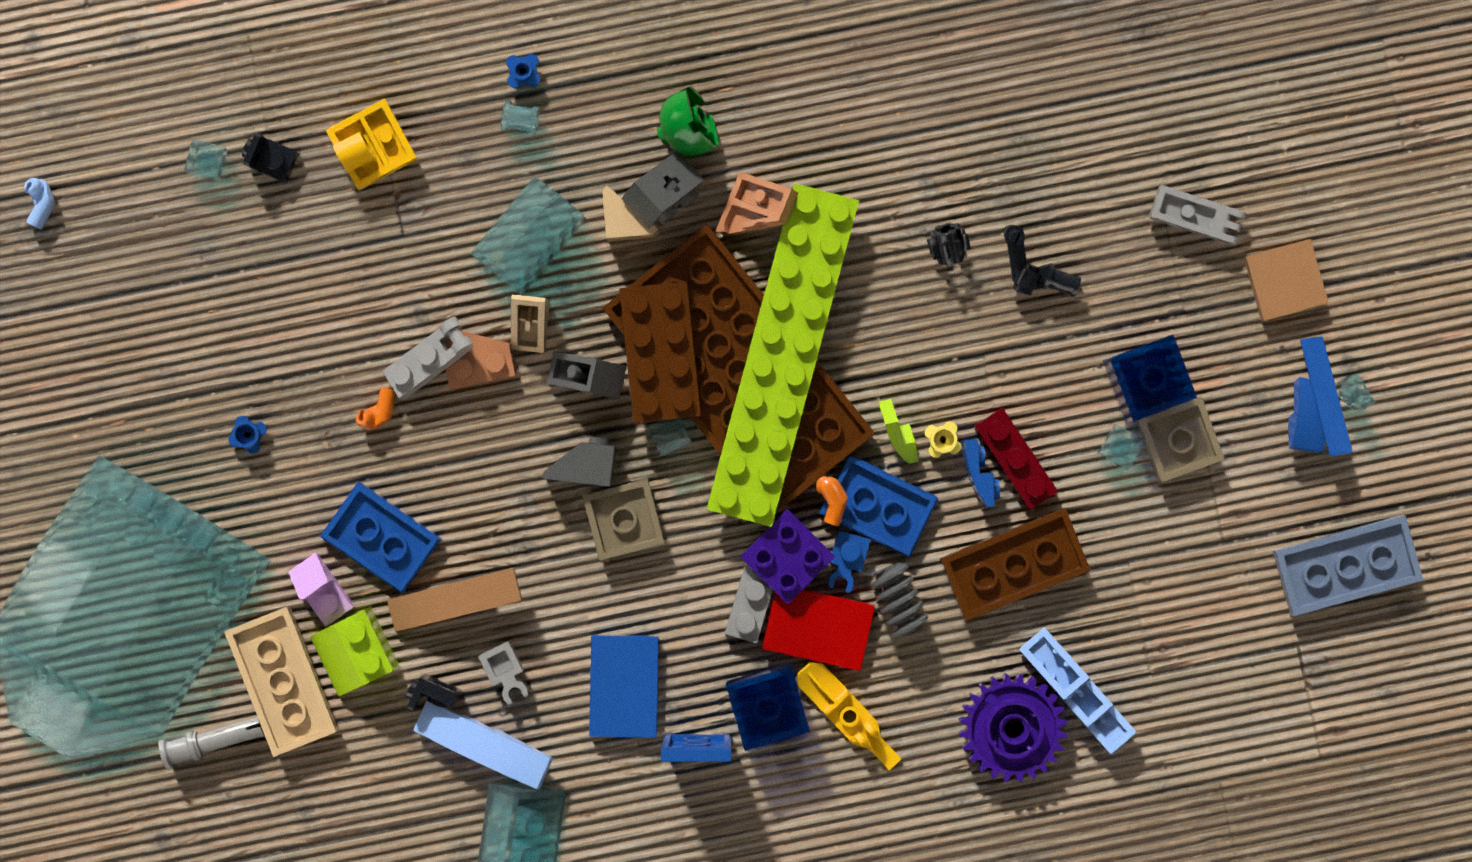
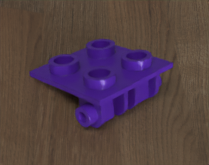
M787 509L773 522L772 527H769L740 557L789 604L835 558V555Z

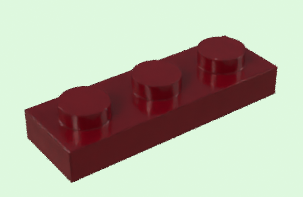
M1003 407L973 426L1028 510H1031L1058 492Z

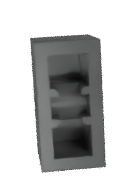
M675 151L635 181L622 197V200L649 229L658 221L663 225L678 212L676 207L680 204L683 208L690 205L699 196L696 190L704 179L680 153Z

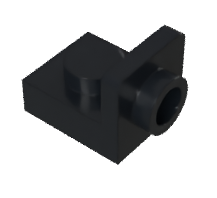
M258 133L254 134L253 139L249 138L242 151L244 165L286 184L299 156V152L269 140Z
M424 674L420 677L419 681L413 679L405 696L410 699L407 708L412 711L415 710L423 694L428 696V702L438 707L453 706L457 702L462 690L428 674Z

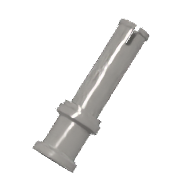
M256 716L255 718L201 734L197 731H190L182 738L172 741L160 740L158 743L159 753L164 767L168 770L173 768L176 763L189 759L198 761L204 757V753L254 738L264 737L265 735L262 728L259 727L261 725Z

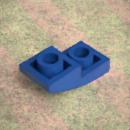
M1299 377L1294 381V413L1288 417L1289 449L1320 454L1324 450L1326 439L1313 388L1309 378Z
M961 440L965 468L977 497L983 506L995 507L994 500L1000 499L999 479L993 478V473H980L979 466H985L984 446H979L978 440Z

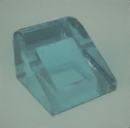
M681 418L661 420L648 426L661 457L692 443Z

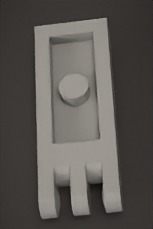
M1160 185L1149 219L1236 246L1238 238L1227 235L1226 231L1240 233L1242 225L1231 222L1230 219L1232 217L1244 220L1246 213Z

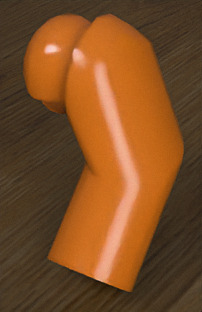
M380 388L378 403L367 410L362 409L357 413L356 423L358 426L365 430H374L391 419L396 399L394 389Z
M823 476L817 481L816 490L818 493H822L829 504L824 522L840 526L848 501L847 494L837 479Z

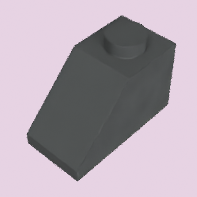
M554 351L547 384L620 399L627 366Z
M590 437L589 443H579L543 472L542 479L611 487L616 446H609L610 439Z

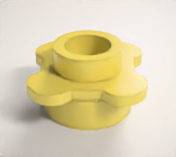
M946 422L944 426L939 427L930 425L925 429V436L929 438L930 448L928 449L930 456L938 458L943 453L957 454L960 451L961 444L957 441L956 431L958 428L955 423ZM944 436L946 438V442L941 443L940 437Z

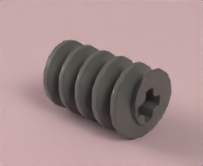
M907 563L893 564L867 575L877 576L878 578L870 585L871 589L882 588V592L875 598L876 601H887L888 603L880 610L881 614L892 613V617L885 623L886 626H897V630L890 635L891 639L907 635L922 628L923 626L921 625L928 619L927 613H916L922 608L923 602L911 600L919 593L917 588H906L913 581V577L901 575L909 568Z

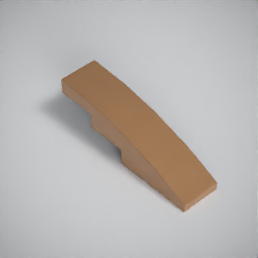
M513 567L387 599L394 630L397 632L522 601L523 599L515 568Z

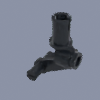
M1008 225L1005 227L1003 233L1004 239L1007 242L1012 281L1014 282L1012 289L1031 296L1033 290L1049 287L1071 297L1076 295L1080 287L1081 277L1055 269L1052 263L1040 267L1026 263L1023 229L1018 225Z

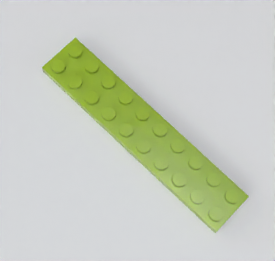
M794 183L793 190L798 192L786 224L782 226L706 510L772 527L860 201Z

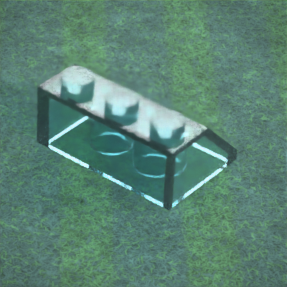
M534 176L473 249L471 254L523 296L585 222L586 218L562 196Z
M489 783L478 862H556L566 791L547 787L535 789L529 785L519 783Z

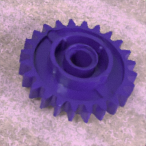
M1004 673L1002 682L999 683L992 676L990 677V687L987 688L981 683L978 684L981 691L980 695L969 693L970 698L973 700L972 705H962V708L968 712V716L958 719L960 723L966 725L965 729L958 732L959 736L968 738L962 745V748L964 750H973L968 757L971 762L981 760L978 769L983 772L990 768V777L993 779L999 773H1002L1005 782L1009 781L1012 774L1015 775L1019 783L1022 782L1024 773H1028L1032 779H1035V769L1040 768L1046 773L1047 767L1045 762L1047 760L1057 762L1053 751L1064 750L1058 743V739L1068 736L1065 732L1059 730L1060 726L1068 723L1066 719L1058 717V714L1064 710V707L1062 705L1053 706L1057 695L1052 693L1046 696L1045 693L1048 686L1044 683L1035 688L1036 679L1034 677H1030L1024 683L1022 674L1017 673L1015 680L1011 681L1009 675ZM1011 719H1018L1021 723L1019 733L1014 736L1006 735L1004 731L1005 724Z

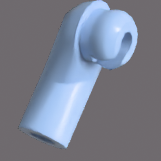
M30 178L26 181L24 190L31 195L35 206L26 222L42 230L55 206V200L46 181Z

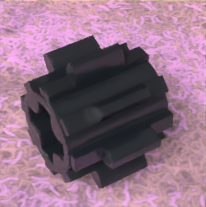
M949 222L938 225L934 230H931V238L927 239V243L933 260L937 259L939 265L951 266L961 263L964 258H967L966 250L971 249L969 236L964 228L961 229L959 223Z

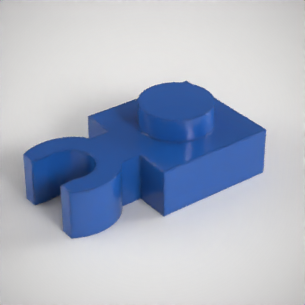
M837 531L832 549L835 558L830 563L838 565L836 571L830 574L828 587L833 588L835 580L838 577H844L847 580L845 592H851L854 586V580L851 576L852 569L862 572L871 539Z

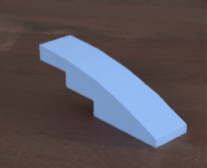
M1042 628L1019 649L1111 755L1137 734L1107 697L1090 680V677L1045 628Z
M427 700L413 730L479 764L535 789H540L553 760L552 757L499 729H492L467 715L458 714L447 707H438Z

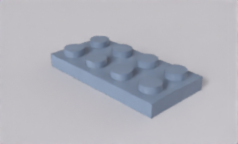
M1406 515L1392 517L1273 550L1291 616H1297L1424 580Z

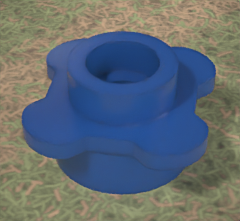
M528 54L526 57L518 58L515 55H511L507 58L506 65L509 68L510 74L507 83L511 88L516 89L519 86L536 87L540 83V76L537 72L538 57L534 54ZM522 68L526 69L525 74L520 73Z
M247 416L237 417L235 420L236 425L228 438L229 444L232 447L239 446L245 448L250 454L259 452L261 449L259 443L262 436L267 433V426L263 422L254 423L249 421ZM247 431L251 433L249 438L245 437Z

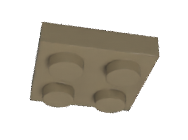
M1202 397L1136 420L1159 483L1225 460Z
M648 479L583 495L599 561L665 544Z

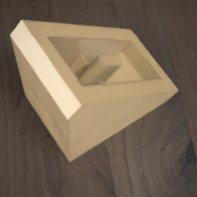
M606 185L602 190L606 239L608 242L655 238L659 234L658 228L653 225L648 229L624 203L622 198Z
M512 294L511 350L544 353L550 301L546 298Z

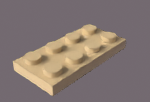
M290 606L224 631L273 757L339 731Z

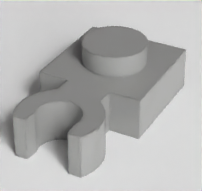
M510 640L478 656L492 686L502 682L504 686L502 696L508 705L514 702L510 695L511 688H519L524 697L529 695L527 684L518 680L516 676L523 672L524 668Z

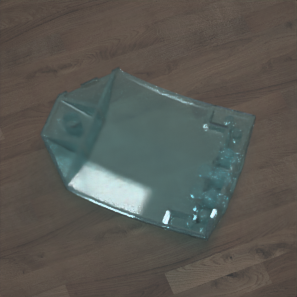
M99 455L39 543L0 612V675L10 723L67 758L162 736L208 656L271 560L164 492Z

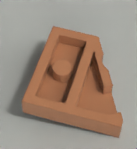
M739 171L716 232L724 236H730L785 225L798 192Z
M462 331L463 335L470 338L474 347L445 369L450 390L517 376L510 343ZM449 338L445 341L447 347L450 349L453 344L451 339Z

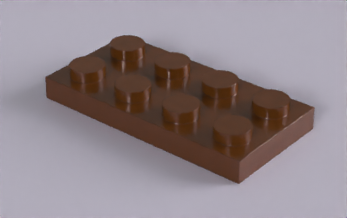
M687 281L619 288L633 422L642 423L701 416Z
M1066 508L1059 509L940 558L965 621L1091 571Z

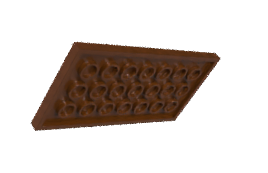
M706 224L629 287L687 281L701 416L690 418L721 455L764 294ZM619 294L602 309L624 335ZM818 361L815 364L776 513L875 434L873 429Z

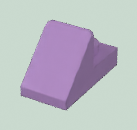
M317 552L288 572L301 601L307 600L325 627L355 607Z

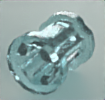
M506 100L502 112L501 130L507 131L510 128L527 131L529 135H536L540 107L533 106V108L516 106L512 105L511 101Z

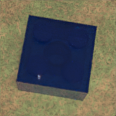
M1173 334L1103 360L1126 423L1138 421L1197 398Z
M791 663L726 681V688L745 751L810 732Z

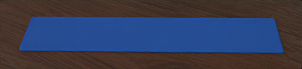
M1322 336L1301 339L1300 342L1330 456L1352 453L1353 450L1324 339Z

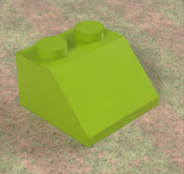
M372 607L364 609L310 636L339 697L400 667Z

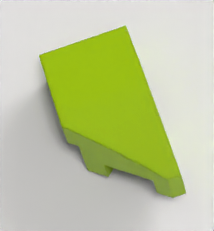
M891 399L878 402L888 436L895 450L907 463L919 462L916 442L910 424L899 426Z

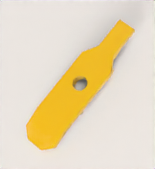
M809 662L797 673V686L853 745L868 748L889 771L901 760L898 754L881 738L878 721L822 662ZM848 710L856 713V718L852 722H846L843 719L844 713Z

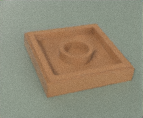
M1311 239L1244 257L1261 322L1329 303Z

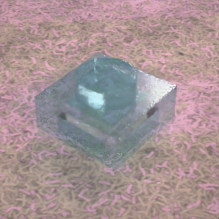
M192 139L184 171L189 174L220 181L228 149Z
M1359 374L1347 375L1337 381L1341 388L1339 395L1347 407H1352L1354 410H1364L1376 403Z
M1114 424L1097 453L1124 470H1129L1145 441L1121 426Z

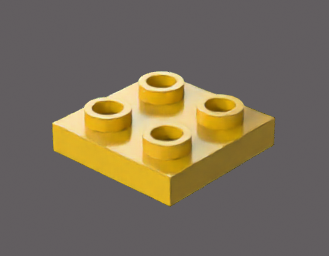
M385 98L326 129L334 145L333 148L359 191L418 160Z

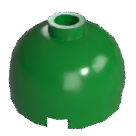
M690 86L680 90L666 99L659 115L660 126L657 127V133L661 142L665 146L669 145L674 151L683 156L704 154L717 148L716 146L719 145L718 130L712 114H709L708 117L701 108L706 103L693 87Z

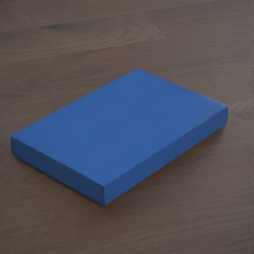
M849 454L836 477L848 497L840 524L910 558L939 498ZM826 500L819 511V514L823 516L826 515L829 505Z
M360 481L354 486L320 535L323 540L401 594L405 593L442 539Z
M591 635L589 737L657 738L659 636Z
M666 734L661 747V762H731L730 734Z

